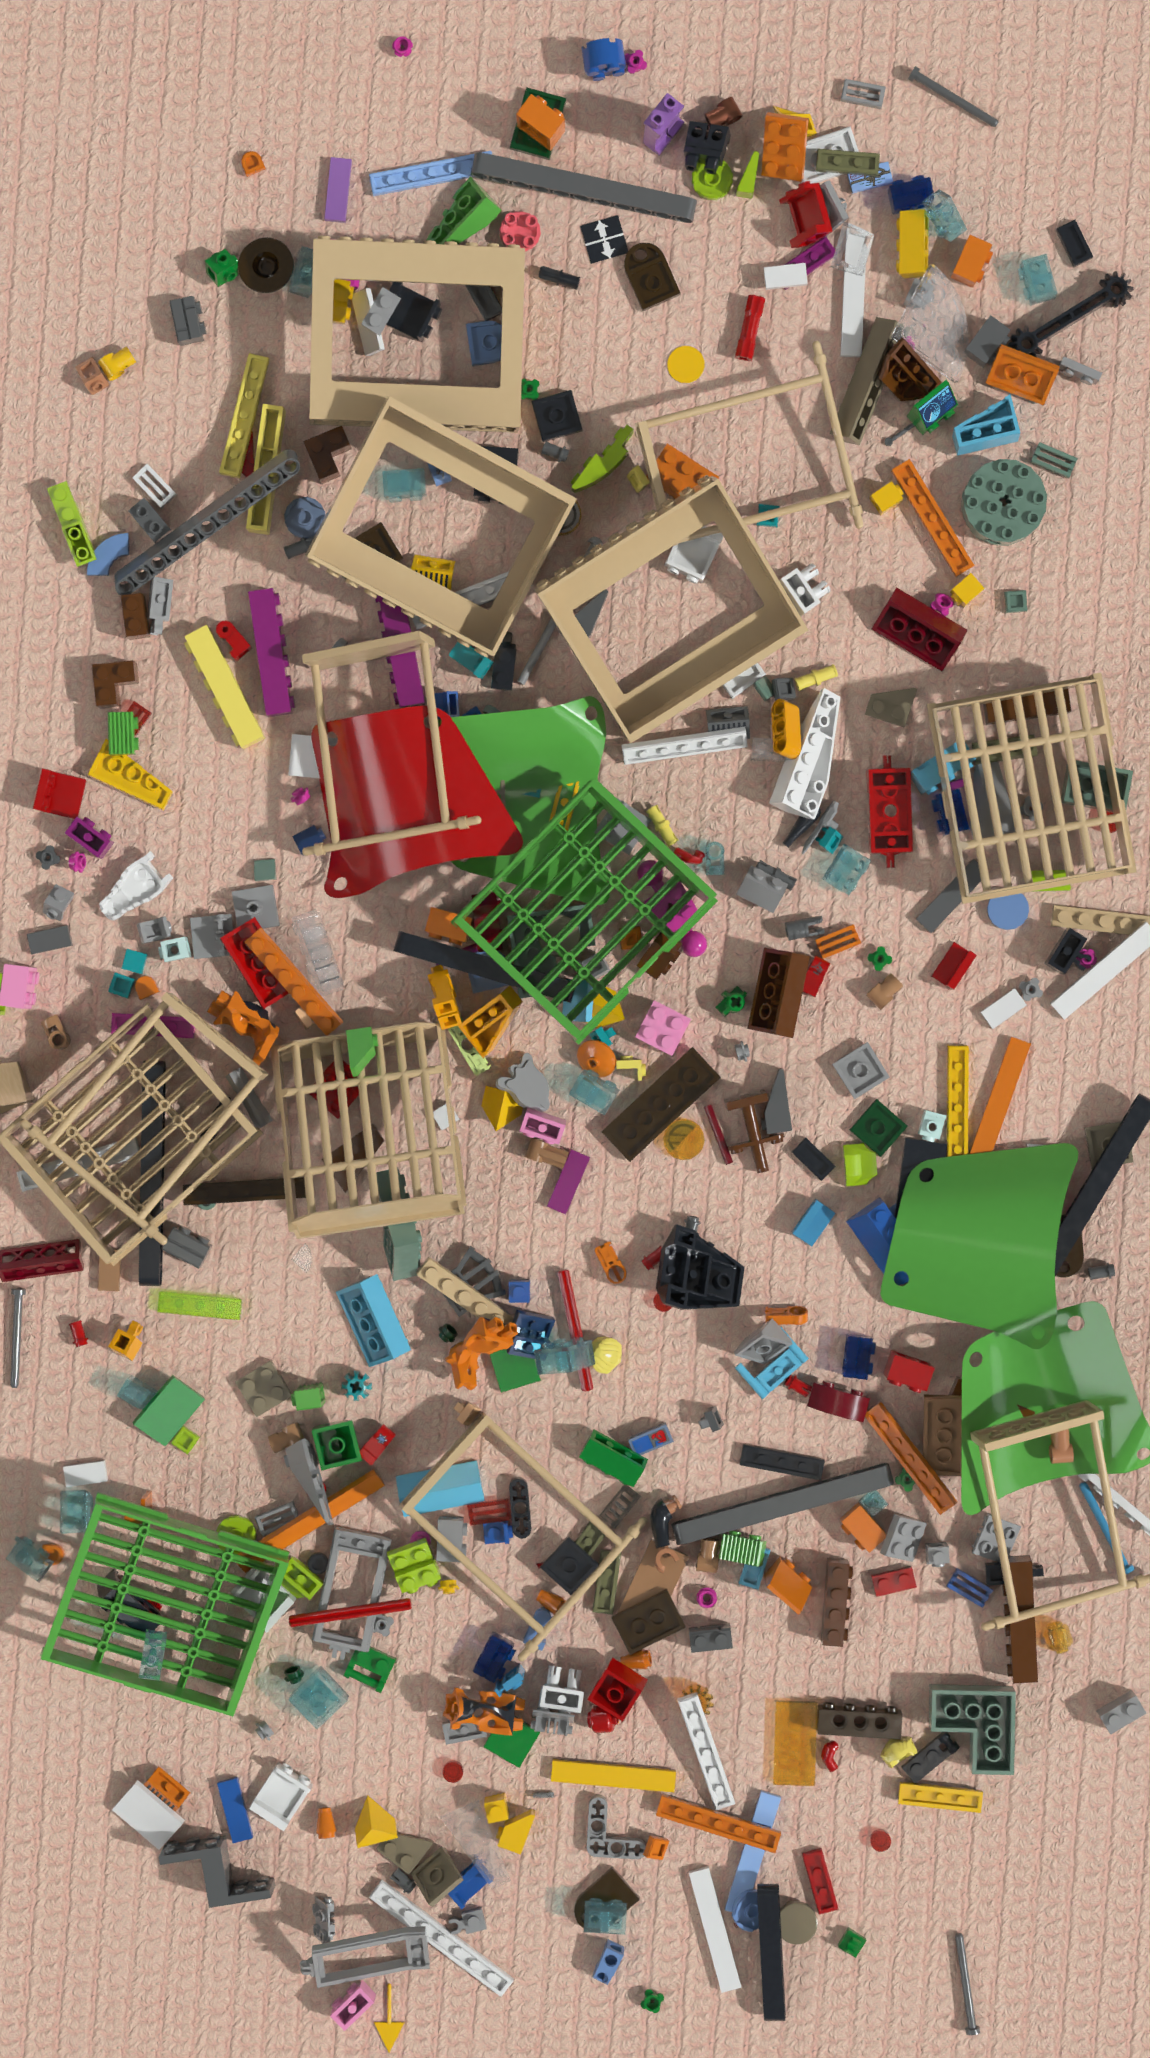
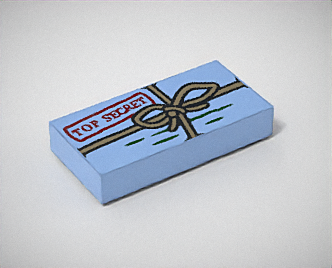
M888 161L879 164L878 177L847 174L852 194L893 183Z

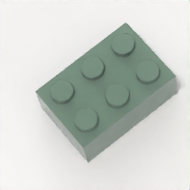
M1076 761L1083 805L1086 808L1097 809L1089 763ZM1067 764L1061 802L1075 805ZM1098 765L1106 811L1113 812L1106 768L1104 765ZM1115 768L1120 798L1124 800L1125 808H1127L1133 771Z

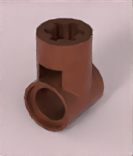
M733 97L724 99L717 105V108L704 114L709 127L711 124L731 125L743 117Z

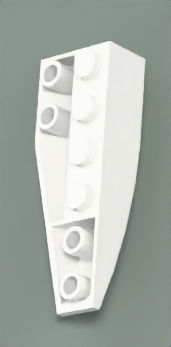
M825 688L821 689L800 727L801 752L796 759H785L769 804L784 812L815 820L829 782L840 696Z

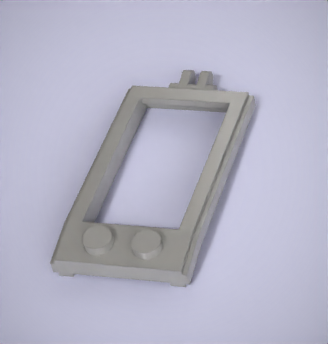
M335 1527L318 1611L327 1610L339 1550L379 1558L370 1604L378 1603L388 1562L387 1552L390 1551L392 1539ZM376 1615L367 1616L363 1639L323 1631L324 1623H317L314 1627L312 1640L330 1644L329 1649H333L332 1658H336L337 1652L341 1651V1660H344L346 1652L350 1653L351 1649L369 1652Z
M426 1926L404 1927L313 1945L312 1957L300 1962L301 1973L316 1977L317 1988L400 1971L430 1969ZM402 1940L406 1941L407 1958L325 1973L323 1956Z

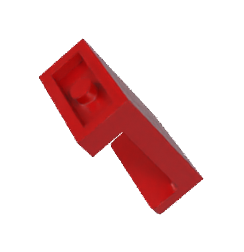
M802 182L798 184L797 189L787 191L785 196L779 199L780 204H789L797 236L789 240L791 248L808 247L833 232L820 183Z

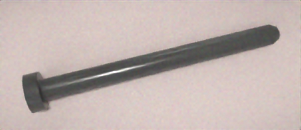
M917 66L914 67L908 80L913 82L915 79L990 126H997L998 120L923 75L919 72L920 68Z
M24 1288L11 1289V1294L14 1295L10 1379L12 1388H17L19 1385L23 1295H26V1289Z
M956 1933L955 1940L968 2023L965 2031L966 2035H977L980 2033V2027L976 2025L964 1938L962 1933Z

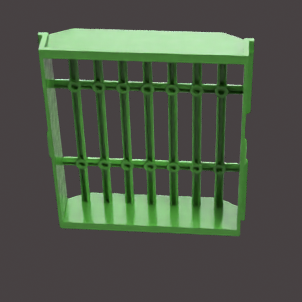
M594 778L593 780L590 779L541 829V833L535 839H532L514 857V861L504 871L501 870L457 914L451 923L456 928L459 926L555 1018L579 1045L629 993L628 988L632 983L641 977L663 952L668 953L718 900L715 898L717 894ZM590 792L598 804L568 832L560 822ZM605 809L613 818L586 846H583L575 838ZM618 824H621L628 833L598 861L590 852ZM554 829L563 839L507 894L498 885ZM635 838L643 847L616 875H613L606 866ZM570 844L578 854L522 909L514 900ZM650 852L658 862L629 890L621 881ZM585 859L593 868L537 923L530 914ZM665 866L673 876L646 904H643L636 895ZM600 873L608 883L553 938L544 929ZM680 881L689 890L659 919L651 910ZM616 888L623 895V898L570 952H567L560 943ZM493 891L502 901L474 929L465 919ZM696 895L705 903L674 933L666 924ZM630 902L639 911L583 967L575 958ZM509 907L517 916L488 943L481 934ZM646 917L654 926L600 981L595 979L590 972ZM524 921L532 931L504 958L496 948ZM661 931L669 940L613 996L605 987ZM539 935L547 945L521 972H518L511 963ZM554 950L563 959L534 987L526 978ZM570 965L578 974L550 1002L541 993ZM583 980H586L593 989L564 1016L556 1007ZM600 994L608 1003L580 1031L572 1021Z
M98 1492L95 1498L94 1509L45 1647L42 1648L41 1660L119 1682L124 1686L147 1693H156L234 1716L286 1573L290 1552L222 1530L216 1532L168 1517L167 1513ZM104 1509L143 1522L140 1525L101 1512ZM98 1521L137 1532L138 1536L135 1544L95 1532ZM150 1524L226 1547V1549L221 1550L150 1528ZM146 1536L154 1537L222 1558V1561L217 1570L143 1547ZM94 1540L130 1551L131 1555L128 1563L89 1552L88 1549L91 1541ZM234 1550L241 1551L253 1556L273 1561L275 1563L274 1565H270L238 1554H234L233 1552ZM143 1555L215 1577V1580L210 1589L138 1567L136 1563L139 1556ZM84 1560L124 1571L122 1581L118 1582L81 1571ZM232 1561L270 1573L267 1584L227 1573L229 1563ZM135 1574L207 1596L205 1608L129 1585L131 1577ZM82 1579L118 1590L114 1602L74 1590L77 1580ZM228 1581L263 1592L260 1603L220 1592L222 1582ZM128 1593L200 1615L199 1625L196 1627L123 1605L125 1594ZM71 1598L110 1609L108 1620L67 1609ZM216 1600L256 1611L253 1622L213 1611ZM124 1613L195 1636L191 1646L119 1625L115 1622L118 1614ZM64 1617L103 1628L101 1640L62 1629L61 1625ZM213 1619L250 1631L246 1641L206 1630L208 1621ZM112 1632H116L188 1655L184 1665L109 1643ZM57 1637L96 1647L97 1651L94 1659L91 1660L54 1649ZM203 1638L243 1650L239 1660L199 1649L200 1643ZM109 1651L181 1673L177 1685L101 1663L104 1653ZM196 1657L236 1668L233 1678L229 1679L192 1668ZM193 1676L229 1687L226 1700L185 1688L188 1677Z

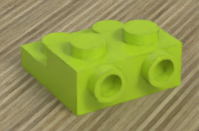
M426 1538L387 1552V1557L402 1593L413 1594L418 1591L419 1587L424 1585L432 1587L438 1583V1580H441L439 1567Z

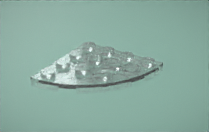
M932 264L928 266L891 338L895 341H898L901 337L904 338L924 362L956 383L962 375L967 358V353L964 352L969 343L967 318L956 289L943 272Z

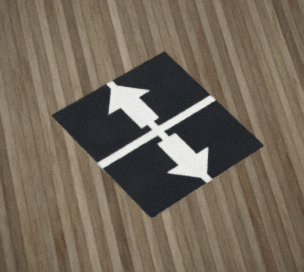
M618 215L580 226L591 264L627 254L628 248Z

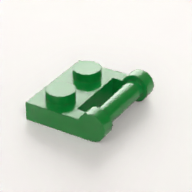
M371 1646L369 1652L355 1650L343 1676L360 1681L375 1688L376 1692L381 1693L397 1658ZM355 1664L380 1675V1681L353 1670Z

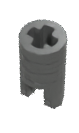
M822 916L785 922L788 941L824 934V928L822 927L808 929L810 925L822 923Z

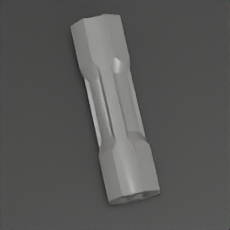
M241 1067L225 1076L237 1094L249 1081ZM252 1090L242 1103L255 1127L260 1129L273 1120L255 1091Z

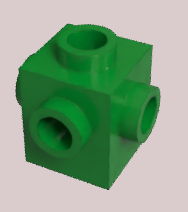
M226 248L214 253L205 260L206 273L217 287L234 280L239 275L238 260Z

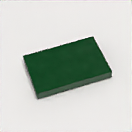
M526 87L521 107L532 94L535 97H542L547 102V106L552 110L556 108L563 113L566 98ZM516 122L510 150L550 160L552 150L549 151L518 128Z

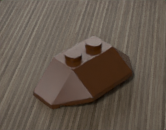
M902 337L884 357L879 379L899 401L923 399L942 383Z

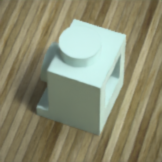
M185 936L160 942L161 947H158L160 958L164 959V962L192 957L188 937ZM172 947H178L177 954L172 953Z
M924 1110L918 1134L923 1135V1140L934 1142L935 1139L940 1140L946 1115ZM934 1123L936 1125V1129L934 1131H930L929 1124Z

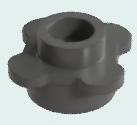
M48 845L45 850L36 853V858L40 860L42 868L45 870L60 862V857L57 856L54 847Z

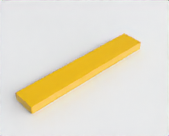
M947 1046L946 1157L968 1154L969 1046Z
M559 1759L552 1760V1782L675 1792L676 1770Z

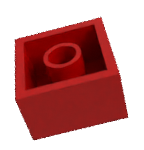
M891 1350L883 1374L890 1384L901 1387V1384H905L909 1387V1390L921 1393V1390L927 1392L935 1367L929 1362Z
M612 1657L587 1700L623 1722L643 1691L648 1679Z

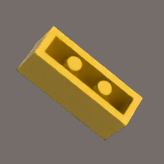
M925 209L900 211V218H897L896 221L897 230L899 231V239L896 240L897 252H899V260H896L897 273L903 279L928 277L929 214Z

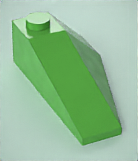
M470 176L453 196L455 201L449 210L445 209L442 214L444 216L439 226L433 228L426 241H436V244L443 245L445 242L452 241L457 242L458 245L488 226L502 210Z

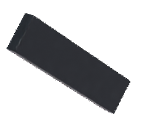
M743 1444L739 1465L821 1480L825 1459Z

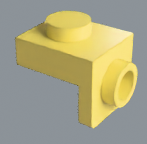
M620 1056V1060H616L617 1069L637 1068L638 1081H642V1076H646V1064H641V1059L633 1060V1056Z

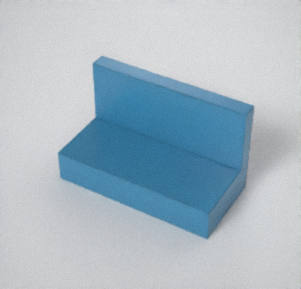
M815 1199L792 1230V1234L812 1247L836 1213Z

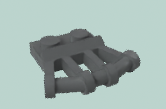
M470 1246L459 1265L451 1272L469 1284L467 1280L484 1268L488 1276L473 1286V1288L479 1290L492 1280L495 1292L484 1294V1296L492 1299L506 1295L505 1289H502L500 1273L490 1264L491 1260L476 1252L474 1247ZM469 1257L479 1263L478 1266L463 1276L461 1270ZM444 1295L459 1317L467 1312L466 1309Z

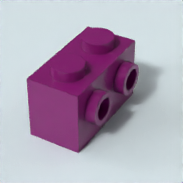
M86 816L84 819L76 817L65 834L96 857L103 859L115 843L110 839L112 835L103 829L98 831L93 827L95 823Z

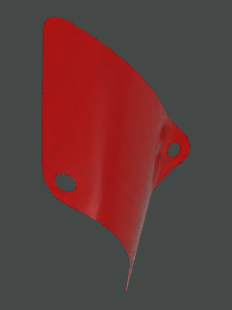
M427 706L392 709L326 722L327 735L329 732H334L338 739L336 746L329 745L340 841L442 822L431 732L424 725V719L428 716ZM436 708L437 716L441 718V725L438 728L450 821L456 820L461 816H480L481 823L461 830L455 828L331 851L328 874L324 884V890L330 897L345 898L360 895L392 877L426 866L465 858L511 855L517 853L522 848L523 838L458 727L443 710ZM317 724L313 727L311 739L320 776L319 781L331 839ZM341 877L347 880L346 887L343 890H336L334 888L336 880Z

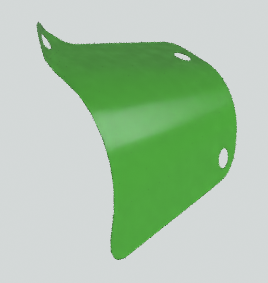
M586 696L547 708L451 717L494 790H501V780H505V808L523 838V846L515 854L469 858L465 862L459 860L451 861L456 867L473 874L494 878L501 870L504 871L514 861V857L532 839H535L541 833V829L549 822L559 786H562L555 815L564 807L561 805V799L567 798L568 801L572 799L576 782L579 781V792L590 779L596 778L598 780L606 740V723L603 708L596 698ZM589 706H593L597 711V717L594 720L586 718L585 712ZM441 719L438 720V727L441 725ZM538 789H541L540 798L523 795L528 792L536 793ZM590 792L574 808L568 832L597 805V800ZM567 816L563 819L564 824L562 826L564 828L566 825ZM597 816L575 838L583 846H586L596 835L594 832L597 829ZM553 829L503 881L518 885L563 838ZM569 844L527 888L541 891L578 852ZM598 844L590 853L600 861L601 856ZM584 859L551 894L565 897L593 866ZM599 873L574 900L588 903L607 884V880ZM610 893L598 905L605 904L610 898Z
M1059 1143L926 1160L917 1165L907 1178L881 1285L880 1294L884 1302L890 1306L993 1330L1032 1349H1041L1046 1346L1053 1335L1057 1316L1055 1288L1056 1247L1066 1192L1078 1161L1079 1152L1077 1148L1069 1143ZM924 1168H931L934 1172V1177L929 1182H922L919 1178V1174ZM899 1271H904L908 1274L909 1281L904 1286H899L894 1281V1276ZM1036 1325L1042 1326L1045 1330V1334L1041 1339H1035L1032 1335V1329Z
M1089 1301L1057 1310L1053 1335L1049 1343L1041 1349H1032L995 1331L976 1340L966 1351L962 1362L961 1503L966 1514H977L990 1505L979 1446L971 1440L970 1432L1023 1418L1017 1404L1038 1414L1088 1400L1103 1410L1104 1419L1099 1420L1098 1424L1107 1474L1127 1473L1150 1463V1455L1144 1460H1140L1137 1457V1452L1141 1448L1150 1450V1426L1138 1401L1107 1310L1102 1304ZM1073 1316H1080L1085 1324L1082 1329L1074 1331L1068 1327V1320ZM1040 1325L1034 1326L1032 1329L1033 1337L1035 1339L1043 1338L1045 1334L1044 1328ZM974 1352H979L982 1355V1363L978 1367L971 1366L969 1361L970 1356ZM1090 1423L1069 1429V1444H1072L1074 1460L1071 1463L1051 1464L1049 1457V1446L1052 1445L1050 1434L988 1451L997 1500L1007 1494L1040 1482L1079 1474H1099Z

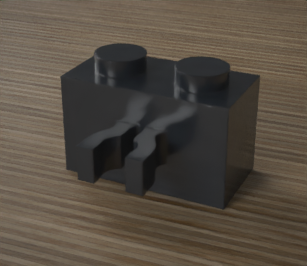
M1066 928L1044 964L1060 974H1066L1072 963L1079 970L1084 971L1086 967L1082 966L1076 957L1080 959L1085 958L1087 961L1092 959L1089 955L1079 953L1087 938L1071 928Z

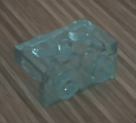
M843 844L822 880L840 892L850 895L857 887V882L862 874L867 871L871 860L862 856L848 845Z
M86 1490L60 1491V1533L83 1532L85 1534L91 1517L90 1508L93 1507V1497L90 1495V1492Z
M16 1536L14 1540L17 1543L6 1559L40 1583L54 1563L49 1558L51 1554L41 1547L39 1550L33 1547L35 1542L24 1536L22 1539Z

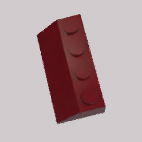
M897 587L871 628L942 672L968 631Z

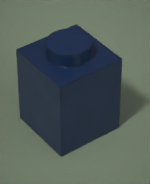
M315 825L292 836L302 855L303 848L314 846L315 843L324 842V839H326L322 828H317Z

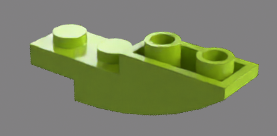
M626 425L624 429L620 427L614 436L615 442L612 446L608 444L602 452L603 458L598 454H595L593 458L591 456L587 458L583 464L585 468L581 474L577 473L571 481V490L574 493L599 483L628 456V450L624 446L633 435L634 429L629 425Z
M65 481L47 488L76 566L79 567L97 560L88 531L68 482Z

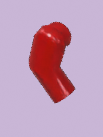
M677 847L673 852L683 862L690 864H701L705 857V853L700 850H695L694 855Z
M834 1740L825 1743L821 1752V1758L829 1772L838 1769V1765L833 1757L839 1746Z

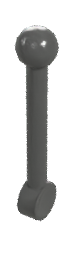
M911 423L892 438H886L885 445L891 446L894 440L913 428L914 424Z

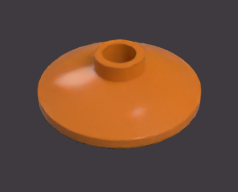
M588 1040L580 1045L577 1051V1059L579 1065L586 1073L602 1078L609 1076L614 1071L616 1057L607 1044L599 1040Z

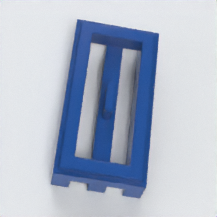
M956 1568L946 1585L982 1608L988 1600L990 1593L992 1594L993 1592L992 1588L959 1568ZM958 1574L986 1590L985 1594L958 1579ZM954 1581L960 1584L961 1586L965 1587L966 1589L970 1590L971 1592L975 1593L976 1595L980 1596L982 1599L978 1600L977 1598L973 1597L972 1595L953 1585Z

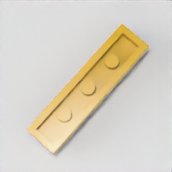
M901 1781L899 1783L898 1804L981 1813L982 1790Z

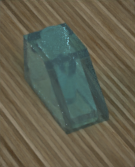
M131 1375L126 1379L117 1396L132 1406L143 1410L158 1391Z

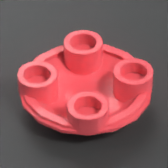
M523 211L506 214L499 229L500 238L506 247L510 244L520 245V248H525V252L532 249L538 243L541 235L538 219L534 215Z

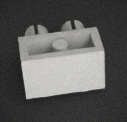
M812 563L801 571L796 568L779 580L800 616L821 603L819 598L830 592L829 586L821 590V588L827 585L825 581H821L812 589L807 581L819 574L818 569L811 573L809 572L816 567Z
M549 1665L547 1682L540 1689L538 1707L581 1713L584 1692L579 1689L582 1670H576L574 1678L575 1669H569L567 1687L563 1689L559 1686L562 1667H556L554 1675L555 1666Z

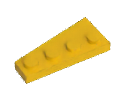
M107 738L88 773L89 777L163 811L173 793L172 790L127 755L110 756Z

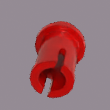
M661 1246L647 1257L643 1256L644 1259L641 1262L648 1271L651 1268L652 1270L655 1269L654 1266L660 1262Z
M82 1321L70 1323L69 1326L74 1339L72 1343L76 1347L88 1344V1337L86 1338Z
M795 1374L788 1376L784 1382L788 1390L792 1389L805 1398L809 1394L807 1391L812 1389L811 1385L798 1379Z

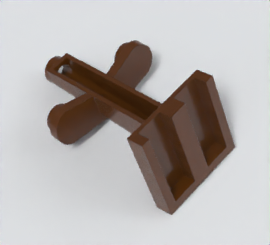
M760 1090L761 1094L749 1096V1094L740 1095L741 1099L734 1101L724 1099L725 1107L728 1111L741 1108L749 1141L727 1146L728 1151L731 1154L743 1152V1148L750 1146L757 1173L769 1171L763 1143L771 1141V1144L783 1142V1137H785L784 1133L761 1137L754 1104L769 1101L765 1090Z

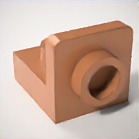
M93 356L75 367L91 395L109 386Z

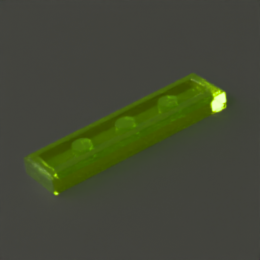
M160 1291L157 1312L240 1320L242 1299Z

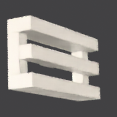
M148 464L132 477L161 509L177 495ZM147 470L170 493L168 496L145 474ZM141 476L161 495L162 501L139 479Z

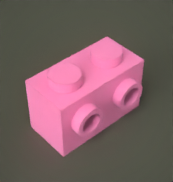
M527 1107L520 1132L531 1138H541L548 1144L555 1143L559 1145L566 1126V1120Z
M363 1980L358 1984L354 1982L347 1989V1994L343 1998L338 1997L331 2005L333 2008L330 2017L344 2031L375 2002L376 1993Z

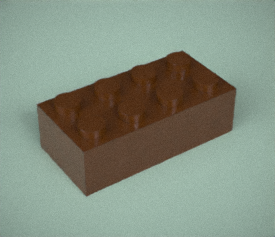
M764 947L747 1029L789 1038L794 1037L810 956Z

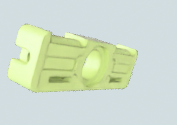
M458 1026L447 1028L475 1075H479L491 1067V1064L487 1065L488 1061L486 1058H482L474 1046L471 1050H465L462 1047V1041L467 1037Z

